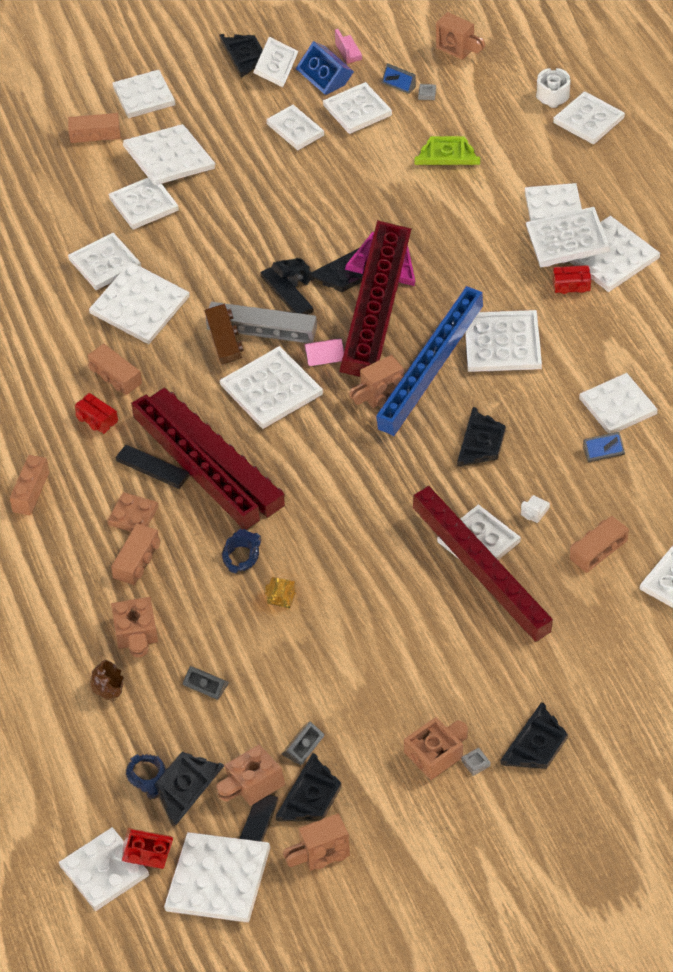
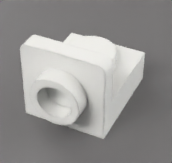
M533 495L528 502L524 501L521 504V516L538 523L549 509L550 503Z

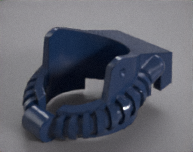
M239 529L233 533L232 537L227 539L222 551V559L225 566L229 568V572L237 574L238 571L249 570V568L255 565L259 557L261 535L251 533L246 529ZM246 547L250 549L247 561L239 563L238 566L232 564L229 555L235 551V548Z
M136 754L130 758L131 762L126 767V778L131 785L133 784L134 787L136 786L142 792L147 793V797L150 800L152 798L156 799L159 794L154 784L165 772L166 766L158 756H152V754H142L139 756ZM141 761L150 762L157 767L159 772L155 778L143 780L133 771L135 765Z

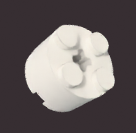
M548 68L541 71L537 79V99L551 108H556L558 105L565 103L570 97L571 81L569 74L559 68H556V70Z

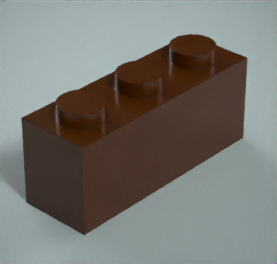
M224 303L204 310L221 364L242 359L241 352L244 349L241 341H237L236 338L239 333L236 324L232 325L231 319H234L231 308L227 309Z

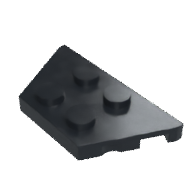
M219 34L220 41L241 78L255 69L263 51L255 35L234 34V37H225V34Z
M358 249L313 271L311 281L316 279L321 281L324 286L344 292L362 282L367 261H365L362 274L345 270L346 264L357 252Z
M473 407L457 460V466L497 460L504 440L506 426L495 421L489 415H482L476 407Z
M540 703L501 759V765L541 769L549 767L568 739V733L558 724L554 715H550L544 703Z
M181 752L154 784L172 826L178 824L222 770L224 764L207 761L206 758L194 757L192 754Z
M312 753L276 814L277 821L322 820L341 790L342 783L336 776L331 774L326 765L324 766L318 760V756L315 753Z

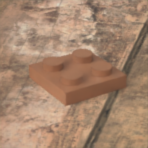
M123 492L107 520L108 525L132 532L136 523L148 527L159 507L158 502Z

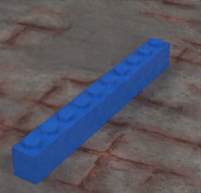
M468 286L462 291L377 414L378 430L395 436L482 309L483 294L481 291Z

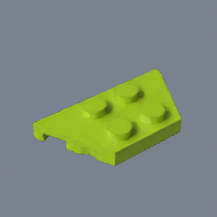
M431 136L427 144L422 147L419 156L414 158L415 165H480V157L475 155L473 147L468 144L465 136Z

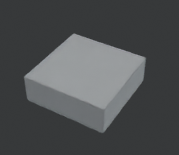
M420 84L418 100H435L436 85Z
M480 748L461 757L462 763L473 776L491 765V762Z

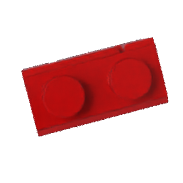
M589 265L553 267L554 293L566 294L568 292L584 293L591 291Z
M88 393L75 404L77 419L88 423L94 431L98 430L105 434L110 427L118 423L117 411L91 393Z

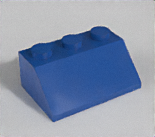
M315 41L312 42L296 67L303 76L325 95L345 86L354 73L351 68L326 46Z

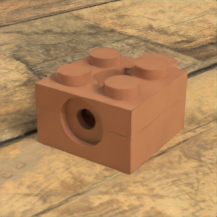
M449 12L436 22V48L461 60L471 52L478 54L485 48L484 39L474 35L473 23Z
M390 355L361 369V384L350 390L349 397L357 405L365 401L372 408L383 405L404 377V368L393 355Z
M151 596L111 603L118 649L129 647L132 656H145L148 653V644L158 642Z
M435 717L404 739V753L432 780L463 757L462 742L468 738V727L459 720L446 727Z
M259 744L224 765L227 778L217 783L216 788L222 801L228 802L241 795L251 806L286 784L282 768Z
M338 813L299 828L300 843L290 846L283 851V856L289 867L306 862L310 871L322 869L327 864L343 861L350 856L349 834Z

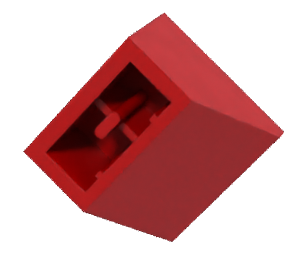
M128 828L123 844L122 861L164 869L173 837Z

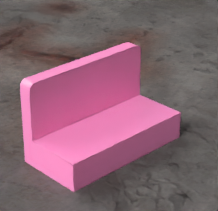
M335 29V44L345 62L348 64L362 60V54L351 35L343 37L339 29Z
M340 338L304 344L309 366L342 361L344 352L342 339Z

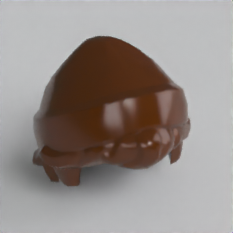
M103 660L100 664L96 665L92 670L90 678V688L93 694L106 700L118 698L122 693L124 677L121 675L122 671L111 661Z

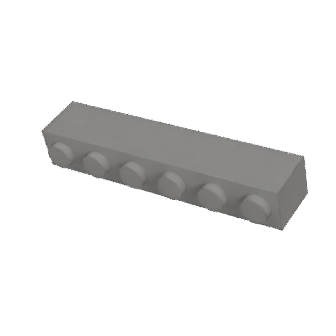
M211 302L209 308H212V307H215V306H218V305H221V304H224V303ZM225 304L227 309L231 308L234 319H231L232 325L236 324L239 334L302 343H313L317 330V317L314 315ZM206 318L207 330H210L209 325H208V321H207V318Z

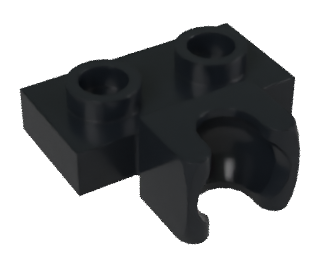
M301 258L273 262L271 267L281 278L289 277L288 281L295 287H298V281L308 285L312 277L310 267Z

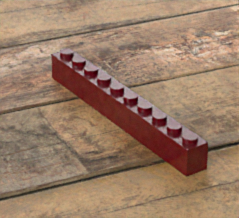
M164 387L150 396L259 506V511L266 518L285 506L284 492L280 488L275 487L268 477H264L256 466H252L245 456L237 453L231 444H227L220 434H216L208 423H204L197 413H193L184 402L179 401L173 392H169Z
M147 394L131 403L133 418L185 471L189 472V475L242 529H248L260 521L259 506Z
M430 486L413 495V509L535 642L551 633L553 624L551 616Z

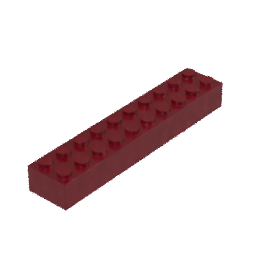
M377 220L339 370L341 373L360 377L361 369L379 361L381 358L411 228Z

